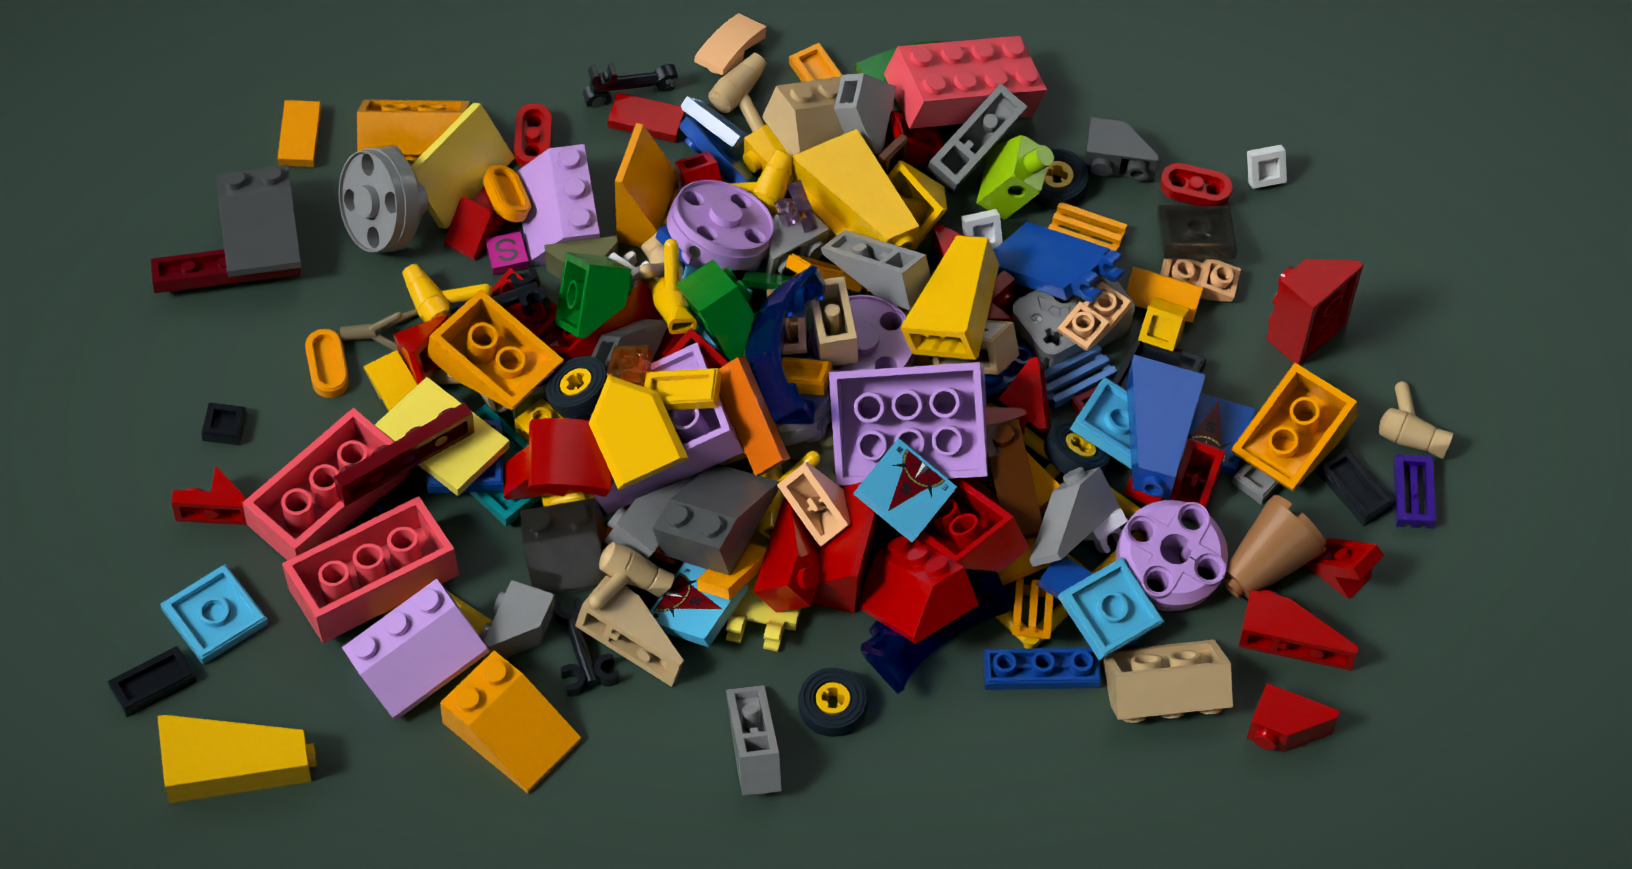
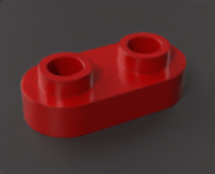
M530 103L521 107L516 114L514 154L517 164L521 167H524L548 148H551L552 116L549 109L544 105ZM533 124L539 125L538 127H530Z
M1173 163L1163 170L1160 189L1166 197L1172 200L1216 209L1225 206L1230 200L1232 183L1228 176L1221 172L1183 163ZM1173 184H1180L1183 187H1178ZM1208 192H1215L1217 195L1209 194Z

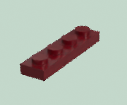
M224 249L151 259L154 293L175 292L178 290L213 287L215 285L250 282L276 277L282 278L301 274V268L228 277Z
M465 402L455 408L445 409L436 419L422 427L417 426L410 429L404 437L392 444L378 447L371 456L358 463L345 466L339 474L334 476L338 498L344 506H347L475 433L472 411Z

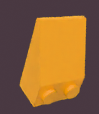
M636 123L615 179V205L618 242L641 248V245L657 233L659 228L667 225L666 221L669 210L681 189H679V174L645 126Z
M482 289L429 337L428 358L457 382L510 410L517 407L564 362L563 358Z
M1294 363L1232 447L1231 453L1289 490L1294 491L1337 446L1358 417L1357 401L1299 364Z
M495 650L440 702L443 724L527 794L581 742L579 734L525 675Z

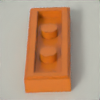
M737 357L719 368L722 374L719 394L754 475L760 476L786 462L790 457L746 357Z

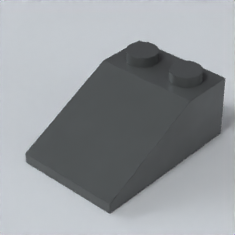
M268 166L260 169L216 174L228 277L301 268L289 166Z
M721 464L702 471L669 500L653 527L662 554L730 575L779 490L777 484L780 482L762 476H755L752 473Z

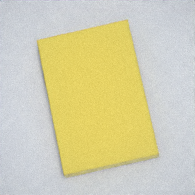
M473 102L411 167L419 183L426 190L428 212L439 228L447 229L451 224L460 199L464 196L473 200L484 186L483 178L487 169L492 165L508 166L515 157L482 104Z
M426 377L381 418L375 426L395 442L404 437L410 429L417 426L422 427L436 419L445 409L455 408L462 403ZM473 413L475 433L419 464L422 469L457 496L466 490L510 448V441L475 413Z

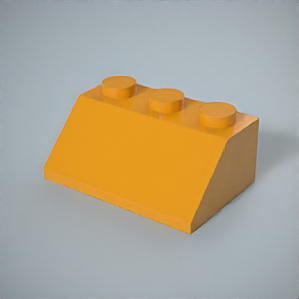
M363 100L357 110V152L366 148L394 145L401 150L406 160L416 161L470 106V101Z

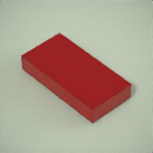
M617 92L607 124L608 128L633 133L636 123L643 124L653 138L676 143L680 133L679 125L685 118V112L681 106Z

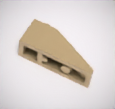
M606 575L582 604L575 626L672 687L676 682L684 660L638 594L631 591L625 585L601 609L596 610L590 606V597L611 578Z

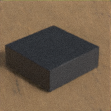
M209 402L201 433L202 440L240 445L247 416L246 407Z

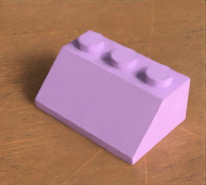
M584 144L548 148L516 172L531 202L528 216L522 221L529 267L545 265L544 245L600 238Z
M438 579L432 581L342 647L360 676L395 721L490 652L454 598Z

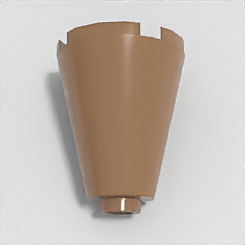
M1273 495L1267 501L1227 564L1224 576L1226 579L1223 581V585L1236 598L1241 596L1248 598L1250 590L1261 591L1321 556L1327 550L1326 547H1323L1326 544L1324 537L1303 512L1298 516L1289 511L1288 509L1293 504L1279 495Z

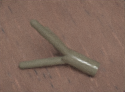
M416 309L402 314L401 312H396L374 324L341 326L340 337L342 341L373 339L393 351H398L396 343L380 335L378 331L418 316Z

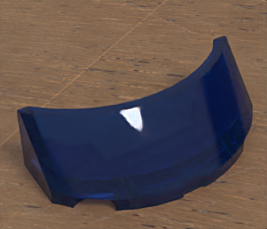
M810 266L787 279L766 298L754 316L746 344L745 357L776 424H814L815 405L812 400L804 399L799 395V388L796 383H788L782 368L786 318H804L807 304L814 299L816 301L824 300L826 283L816 266Z
M965 569L979 605L917 644L876 621L869 629L872 638L861 644L860 651L863 657L889 686L899 694L904 690L907 681L915 669L941 645L961 632L983 621L1007 613L1014 608L996 571Z

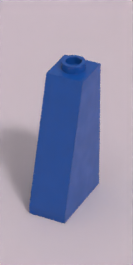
M1133 355L1126 385L1132 484L1134 490L1144 492L1150 496L1170 499L1200 398L1205 374Z

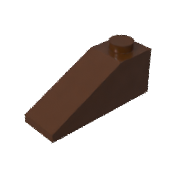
M1019 419L987 426V453L999 505L1014 516L1025 539L1037 537L1042 524V518Z

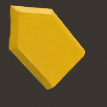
M608 375L588 424L618 490L620 491L688 460L686 451L658 391Z

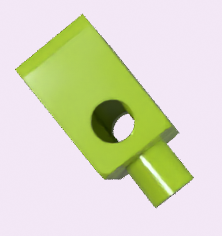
M1023 135L995 145L987 156L976 203L987 210L996 209L1000 214V218L1003 220L1007 219L1036 197L1042 190L1046 169L1054 161L1051 149L1045 145H1039Z

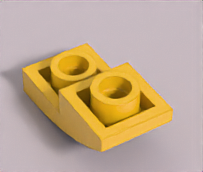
M397 350L363 366L379 399L383 401L388 412L417 386L414 377Z

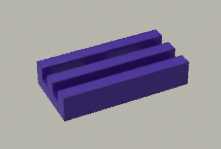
M1396 454L1394 459L1396 527H1403L1404 523L1411 524L1412 528H1418L1419 524H1425L1426 528L1433 529L1436 522L1433 456ZM1404 465L1409 467L1410 513H1405ZM1417 466H1423L1425 514H1419Z

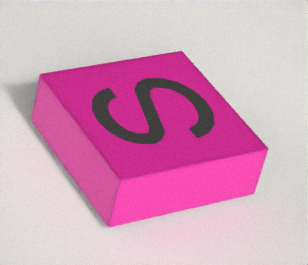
M521 231L485 239L493 275L506 273L509 268H512L514 271L529 268Z

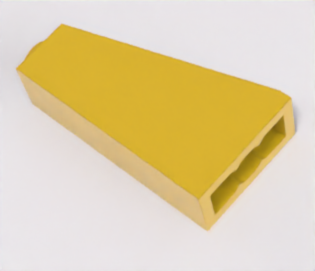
M857 129L793 155L792 177L795 182L854 233L909 250H913L914 247L918 246L919 224Z
M956 236L900 327L912 354L970 360L978 358L999 268L998 260L988 238Z
M172 715L157 716L164 784L169 803L312 782L310 767H317L314 743L306 744L304 730Z

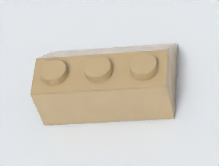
M841 76L777 85L762 118L789 154H798L844 134L834 111Z
M1215 640L1120 649L1102 659L1110 705L1118 720L1122 719L1125 722L1137 723L1144 721L1148 716L1161 715L1163 718L1173 719L1182 717L1185 712L1199 711L1202 714H1217L1222 711V708L1233 707L1231 662Z

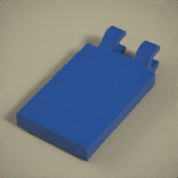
M1026 222L993 250L999 263L997 276L1005 270L1015 278V283L1063 300L1076 295L1085 301L1093 302L1102 294V290L1092 286L1099 279L1098 275L1111 282H1116L1125 274V270L1115 266L1122 259V255L1117 251H1110L1109 248L1030 222Z

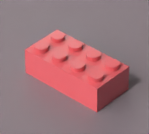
M1021 36L897 46L884 72L887 83L896 86L894 97L909 129L964 124L1000 83L1028 106L1019 118L1032 117L1047 91Z
M353 407L242 503L246 523L288 561L335 538L382 496L385 497L408 477L409 470L351 504L343 505L336 493L334 476L339 474L345 466L358 463L371 456L378 447L390 445L394 442Z
M419 496L282 563L289 591L322 643L401 605L435 579H438L443 584L460 575L453 546Z

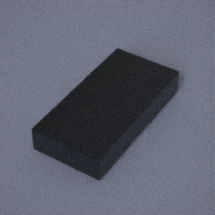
M1347 448L1318 466L1316 473L1362 526H1365L1393 507L1394 501Z
M175 646L107 682L125 716L128 717L196 682V678L178 646Z

